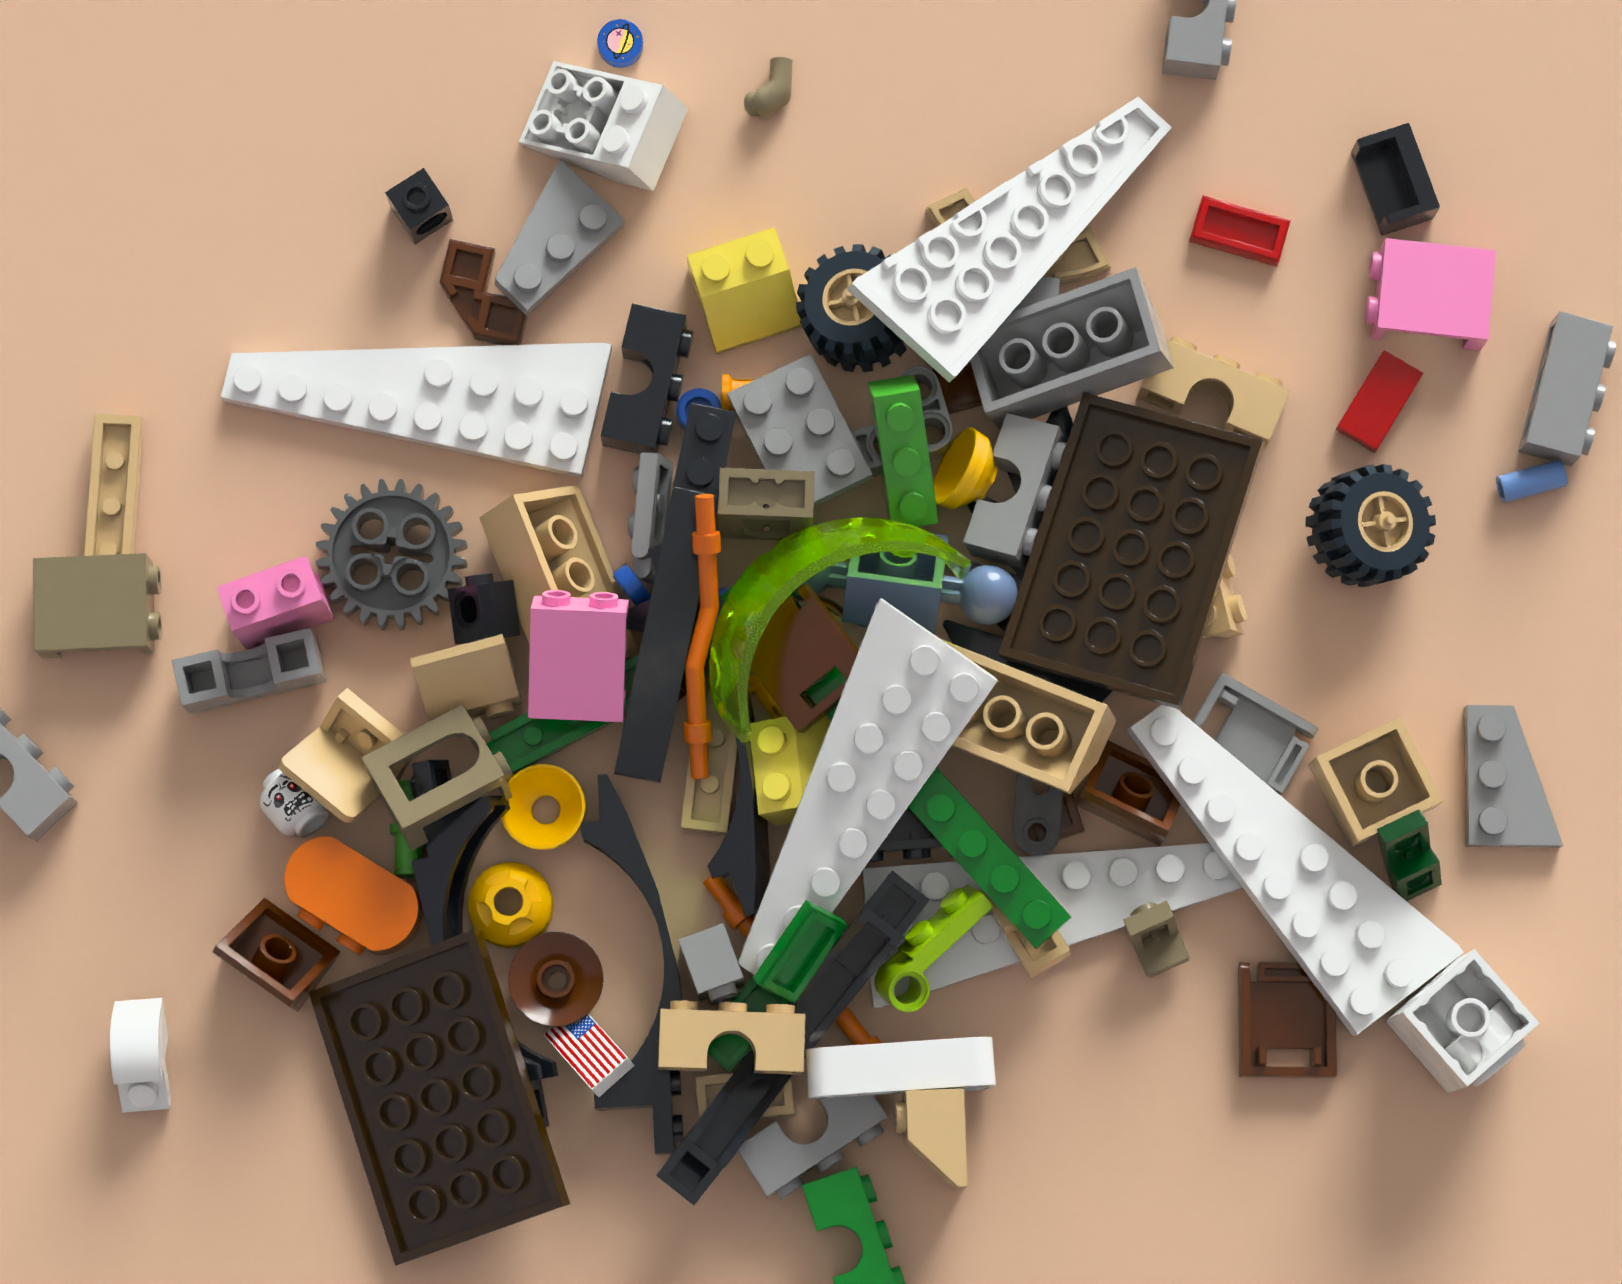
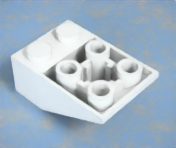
M553 61L519 143L612 181L654 191L688 108L664 85Z

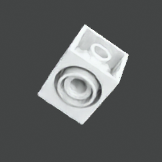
M1475 949L1455 959L1385 1020L1447 1093L1468 1087L1470 1084L1477 1087L1485 1082L1523 1049L1525 1042L1522 1038L1540 1024Z

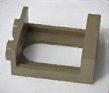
M720 468L718 523L721 538L812 541L815 471ZM768 526L770 530L764 531L763 528Z
M463 704L361 757L371 782L411 851L428 843L423 827L496 788L500 789L506 800L512 798L507 779L513 777L507 761L500 751L494 755L491 753L487 744L492 739L486 726L479 716L471 719ZM453 737L469 738L479 754L475 765L465 773L409 802L390 769Z

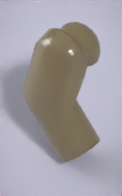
M786 57L770 59L769 82L758 88L756 92L751 91L747 93L744 98V108L750 116H771L788 104L791 98L793 60Z

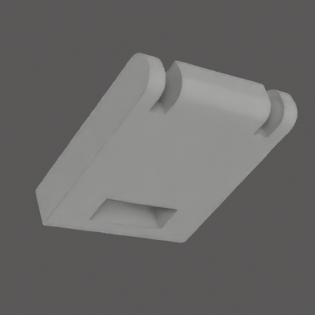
M1221 672L1193 723L1201 728L1216 701L1232 709L1215 741L1274 791L1282 794L1310 744L1293 736L1294 733L1298 731L1307 737L1314 738L1319 729L1312 723Z

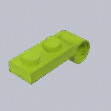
M968 884L963 888L954 889L944 897L940 903L941 908L929 920L918 922L907 932L905 936L906 941L898 947L899 950L876 973L875 989L882 999L902 1012H914L926 1003L930 994V986L923 972L994 907L982 892ZM909 976L910 984L906 992L895 996L894 988L898 980Z

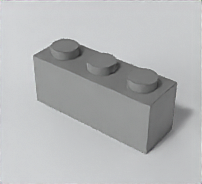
M1561 311L1551 321L1518 452L1549 461L1560 459L1564 465L1572 466L1581 457V454L1588 455L1595 429L1588 427L1592 411H1599L1606 389L1605 385L1599 384L1603 367L1610 368L1616 350V342L1610 341L1613 325Z

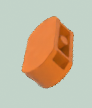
M332 836L313 838L299 846L291 855L285 869V889L290 901L301 908L296 916L319 931H321L324 924L332 927L341 933L336 941L359 956L364 949L369 950L375 955L394 953L408 945L417 934L422 921V905L417 891L407 882Z

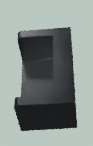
M1406 123L1358 139L1351 151V155L1381 236L1433 220L1440 205L1410 124Z

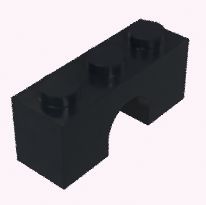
M632 303L622 343L623 358L643 363L651 370L653 377L649 386L638 394L610 393L601 431L602 446L637 454L658 453L659 445L668 446L673 425V419L666 418L669 402H678L683 375L676 374L680 357H689L694 331L687 330L686 315Z

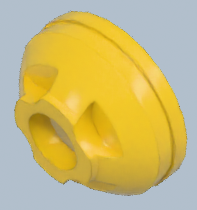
M972 427L964 429L945 452L933 480L936 505L953 510L972 502H977V499L982 500L985 497L989 487L994 483L998 467L995 466L993 450L988 437L979 430Z
M537 764L528 766L511 777L508 782L512 798L508 799L510 810L501 820L506 831L513 839L531 849L549 850L558 848L575 837L581 828V823L585 819L586 801L580 784L570 773L555 765ZM543 797L555 798L560 805L558 818L550 824L539 823L533 814L534 805Z
M517 862L500 863L485 870L475 880L468 897V914L474 928L481 929L486 941L504 948L522 947L530 939L543 934L552 919L554 910L553 895L545 878L530 866ZM506 888L519 891L523 898L521 910L512 916L501 915L495 908V897Z

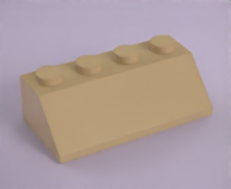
M579 484L515 494L479 517L503 580H513L517 614L529 645L530 608L534 596H542L543 592L549 590L567 591L571 594V597L590 598L592 593L609 592L617 594L618 599L625 600L619 584L613 578V569ZM626 629L625 661L639 654L641 639L637 631Z
M942 640L997 678V683L952 744V747L1071 794L1098 763L1117 721L1108 705Z

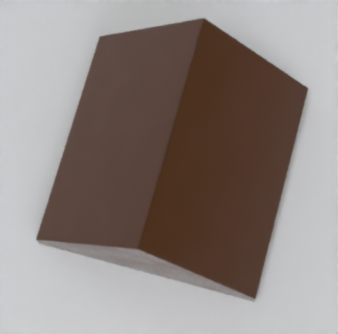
M1109 740L1098 763L1091 770L1076 801L1078 807L1158 846L1166 838L1181 805L1148 759Z
M264 898L214 947L212 952L287 1006L299 1012L309 998L308 992L317 987L341 951Z

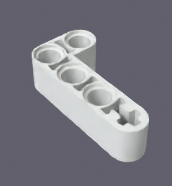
M992 1037L834 1046L805 1050L808 1098L810 1099L905 1093L906 1090L964 1088V1091L993 1089L996 1086Z

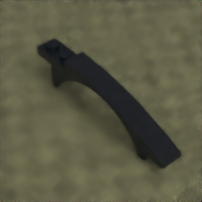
M690 402L614 771L616 775L655 783L661 782L700 596L698 555L693 553L692 533L696 532L695 495H714L716 518L720 468H725L736 417V412Z
M661 544L648 549L655 571ZM699 596L698 606H697V610H696V615H695V620H694V625H693V630H692V635H691V639H690L689 648H690V645H691V641H692V637H693V633H694V629H695V625H696V621H697V617H698V613H699V609H700V596ZM650 600L628 609L626 629L643 633ZM715 623L704 667V675L715 688L730 717L739 753L740 778L736 807L728 832L707 867L712 879L723 876V878L731 876L745 917L756 915L769 883L768 821L758 815L749 723L755 722L752 702L736 649L733 646L728 624Z
M426 760L412 763L411 790L415 799L452 779L449 760ZM503 795L480 797L423 827L428 843L423 846L427 849L428 857L412 860L411 862L432 945L463 933L464 895L474 860L491 830L510 810L509 800H506ZM517 1040L545 1127H548L549 1120L541 1079L558 1076L556 1062L536 1053Z
M607 774L597 775L600 822L581 823V837L584 843L603 853L616 863L632 879L646 899L657 922L662 940L664 981L656 1018L643 1045L631 1060L635 1066L600 1097L594 1094L595 1109L597 1111L653 1108L655 1154L671 1155L675 1150V1144L680 1143L684 1139L682 1114L673 1115L672 1096L681 1095L680 1071L658 1070L660 1009H670V1001L682 1000L680 976L659 893L627 812Z
M893 870L843 932L796 1003L794 1004L790 1001L787 1003L788 1005H795V1014H805L804 1060L806 1058L805 1050L815 1047L855 995L904 939L903 934L930 901ZM752 1049L656 1174L658 1178L693 1205L698 1202L722 1169L728 1165L759 1119L792 1076L786 1074L753 1073L754 1054Z

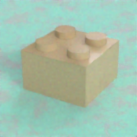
M1401 717L1316 756L1308 764L1350 848L1378 836L1377 829L1418 809L1424 814L1443 802Z

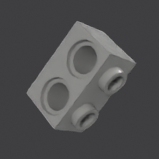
M724 923L678 939L699 1001L709 998L711 1005H716L738 996L737 988L744 986V979Z

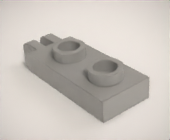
M640 453L639 466L634 469L632 480L633 489L636 493L635 512L630 514L628 522L629 536L632 539L631 551L634 555L633 573L636 577L649 584L654 583L656 571L648 549L662 544L670 503L673 463L659 453Z

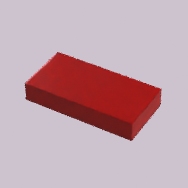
M1203 195L1189 242L1277 267L1291 220Z
M1383 350L1335 430L1375 453L1422 377L1423 372Z

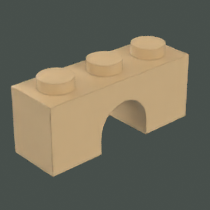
M1172 337L1171 340L1165 338L1174 368L1145 378L1137 398L1179 415L1185 400L1190 394L1201 389L1213 390L1219 393L1228 405V419L1223 430L1261 439L1264 444L1263 450H1265L1291 390L1282 387L1283 382L1270 374L1258 372L1255 376L1239 369L1240 364L1229 357L1214 355L1212 358L1197 352V346L1188 340L1179 337Z
M676 1000L670 1001V1009H660L658 1070L706 1072L707 1052L710 1044L722 1035L734 1034L744 1038L753 1050V1073L802 1075L804 1072L805 1014H795V1005L767 1004L766 1012H747L746 1003L720 1002L718 1003V1011L699 1010V1002Z

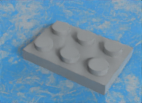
M811 354L727 393V399L734 412H736V416L763 469L815 471L814 507L873 479V474Z

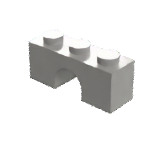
M1202 0L1205 10L1201 14L1189 18L1171 16L1166 31L1162 74L1216 80L1220 66H1228L1232 39L1224 38L1225 22L1233 23L1236 0Z
M1006 413L993 451V458L1000 470L1019 475L1021 477V484L1018 492L1005 502L992 503L977 499L963 541L972 556L1020 569L1025 568L1038 533L1042 514L1045 511L1053 487L1052 483L1056 471L1059 468L1067 444V440L1059 426Z
M311 628L264 638L265 644L249 650L222 653L217 649L172 660L181 706L189 714L327 682L317 636Z
M0 708V759L9 760L14 770L13 783L10 789L0 798V807L28 837L37 842L78 803L69 794L75 786L56 766L49 772L37 760L43 752L26 734L23 733L18 738L12 734L5 726L11 721V718Z
M875 1096L817 1099L827 1115L828 1123L824 1134L815 1142L809 1144L793 1142L783 1133L776 1121L743 1142L738 1149V1153L767 1198L775 1192L780 1200L785 1198L804 1184L800 1176L816 1166L819 1172L822 1173L845 1158L840 1150L854 1140L862 1147L882 1134L884 1130L880 1123L885 1121L888 1116Z

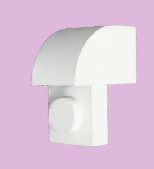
M162 998L114 1002L110 1027V1057L113 1084L118 1085L122 1113L170 1109L172 1097L165 1061L169 1037Z

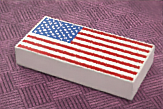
M589 1014L573 1024L562 1027H550L543 1034L598 1097L635 1066Z

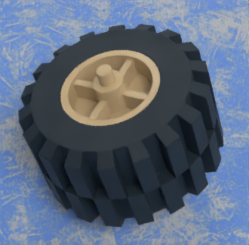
M853 244L852 251L846 252L843 246L835 248V256L828 259L823 254L816 259L819 264L816 270L811 267L807 269L804 277L808 284H799L797 294L801 301L796 303V309L801 319L800 323L816 352L820 356L823 355L827 363L836 367L840 362L844 371L854 372L856 365H860L863 372L873 371V364L880 362L884 368L891 364L889 357L892 354L896 353L901 357L907 349L903 343L904 341L847 290L858 276H862L886 259L882 249L874 246L867 253L863 244Z
M1373 464L1331 478L1332 481L1324 483L1317 490L1320 496L1312 498L1309 504V508L1314 511V514L1307 516L1305 527L1312 528V535L1306 538L1308 546L1315 545L1318 553L1313 555L1317 564L1326 563L1328 565L1325 570L1326 574L1331 578L1341 576V583L1348 586L1358 584V587H1369L1400 579L1402 576L1409 575L1418 569L1416 564L1424 562L1429 555L1425 547L1434 544L1435 535L1430 533L1429 530L1431 526L1436 525L1435 515H1429L1427 507L1432 506V502L1429 496L1422 497L1419 493L1423 486L1418 480L1407 481L1409 473L1402 469L1392 471V465L1381 464L1374 467Z

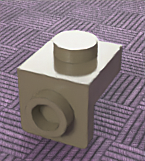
M1167 901L1160 904L1154 902L1143 904L1134 909L1130 917L1123 919L1128 937L1147 977H1154L1189 961V953L1179 934L1175 917Z

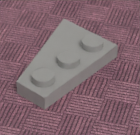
M560 159L496 275L494 285L528 316L622 230L625 220Z
M1466 705L1464 707L1466 847H1562L1563 843L1514 706Z

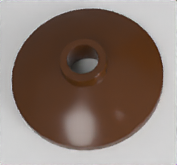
M548 932L530 939L518 950L510 966L508 982L514 1003L527 1018L544 1026L562 1027L580 1021L592 1011L601 996L604 976L601 962L587 942L570 933ZM554 973H562L566 977L565 986L559 990L552 989L549 986V978Z

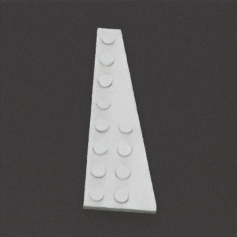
M1139 97L1135 98L1099 121L1086 132L1062 145L1044 159L1029 166L1008 182L1006 181L959 211L932 231H928L901 251L886 258L862 276H858L847 290L948 382L952 381L1172 127Z
M600 342L231 353L221 399L228 403L583 478L612 353V344Z
M882 598L874 608L837 708L825 734L797 811L787 832L785 842L739 956L738 964L754 975L805 900L830 913L835 910L997 683V678Z
M1161 704L1126 730L1322 996L1335 1010L1337 1016L1352 1036L1361 1033L1464 953L1460 946L1178 709Z
M1210 843L1019 857L1072 916L1058 930L1068 946L1124 928L1123 919L1130 917L1131 912L1143 904L1151 902L1160 904L1167 901L1171 911H1175L1242 888ZM958 862L864 868L862 870L865 904L892 870L930 900L903 934L904 939L883 964L899 950L898 947L906 941L905 936L915 924L922 920H929L941 908L940 903L947 894L954 889L963 888L966 884L978 891L981 890L980 886ZM989 911L923 972V975L929 982L931 992L1020 963L991 911ZM879 968L870 977L873 1009L891 1005L882 999L875 989L874 981ZM909 976L898 980L894 988L895 996L906 992L910 984Z

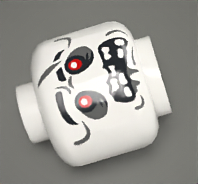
M280 769L273 771L264 780V790L261 793L259 805L261 811L281 834L289 837L298 835L304 838L313 834L324 825L329 816L328 809L295 784Z

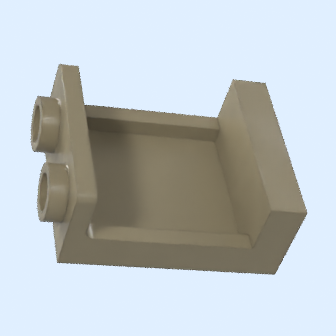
M146 553L33 558L34 651L42 658H61V653L140 649L144 653H154V640H161L162 638L160 612H154V594L161 593L159 566H153L152 560Z

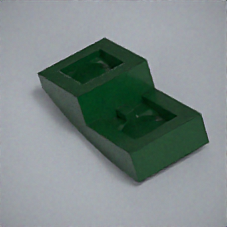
M1419 809L1377 829L1384 865L1392 889L1404 900L1409 901L1442 885L1440 861L1430 846L1428 822Z

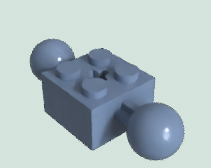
M856 523L849 562L830 560L826 551L815 542L795 540L787 543L777 552L772 564L774 582L779 590L788 597L794 596L795 599L803 600L798 593V589L804 584H808L817 595L823 592L826 587L845 589L842 622L857 624L861 627H868L874 608L881 598L934 635L936 633L940 602L959 604L964 614L974 622L983 625H993L1004 621L1011 615L1018 594L1017 585L1013 577L1006 570L994 565L978 566L970 570L964 578L945 576L944 567L949 535L905 529L893 531L890 527Z

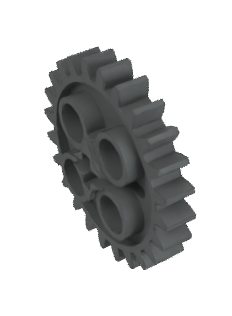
M380 479L378 493L374 494L370 492L365 484H362V499L356 501L346 493L344 498L349 508L344 512L332 507L330 511L337 520L336 524L322 523L320 526L323 532L330 536L329 540L316 542L317 549L328 554L327 557L315 561L316 566L320 570L330 571L320 582L324 588L337 586L329 598L334 604L347 599L343 609L347 617L353 615L358 609L361 610L360 622L363 626H366L373 616L377 617L378 626L383 631H385L389 619H395L400 630L405 629L406 617L413 616L419 625H423L422 611L428 609L434 615H440L436 601L441 598L449 602L448 585H463L462 579L454 573V569L468 567L466 559L456 556V553L466 550L468 545L466 540L453 539L454 536L463 530L460 522L446 523L452 517L454 511L451 506L437 510L440 502L439 494L435 492L426 500L423 499L424 488L422 484L418 483L411 493H407L403 479H399L395 490L389 491L385 481ZM376 519L384 523L383 532L379 537L365 539L360 536L361 527L365 522ZM416 525H424L430 529L429 538L420 545H413L406 541L408 531ZM391 546H397L400 554L404 556L430 555L433 557V561L424 563L416 559L397 556L394 557L393 564H387L384 556L381 554H352L351 549L353 547H363L378 553H389ZM363 565H372L378 570L376 579L368 585H360L354 582L356 570ZM410 570L422 572L424 580L419 588L408 591L400 587L401 577Z

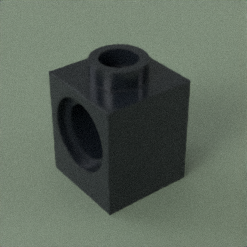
M424 168L385 192L391 210L414 244L419 243L453 221L449 204Z
M493 573L465 577L466 586L447 589L455 645L470 643L500 634L504 638L521 636L513 580L494 582Z

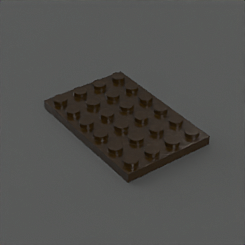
M1083 392L1016 597V602L998 653L999 657L1004 660L1181 709L1264 447L1263 440Z
M481 929L470 930L308 992L395 1266L570 1205Z

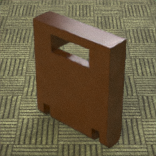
M804 584L798 589L801 598L806 602L804 607H801L794 596H790L747 631L749 637L756 645L754 648L742 637L733 643L734 648L797 732L805 733L837 707L858 653L856 645L808 584ZM837 667L846 679L843 684L817 705L813 703L809 696L803 695Z
M1239 962V1077H1337L1336 1012L1328 1001L1325 1000L1300 964L1259 962L1257 964V982H1250V963ZM1267 1049H1310V1067L1266 1066Z

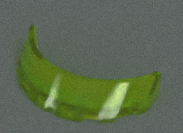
M855 517L836 519L807 527L782 539L772 551L760 555L741 575L730 591L718 616L713 633L709 661L711 695L715 710L743 745L751 740L752 729L750 727L747 701L748 681L757 644L768 622L785 599L805 581L822 570L841 561L870 553L891 552L902 558L914 557L922 553L941 558L958 579L962 580L969 574L971 561L943 539L926 530L883 518Z

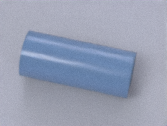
M1560 459L1496 477L1498 493L1503 503L1565 487L1568 484L1566 470Z

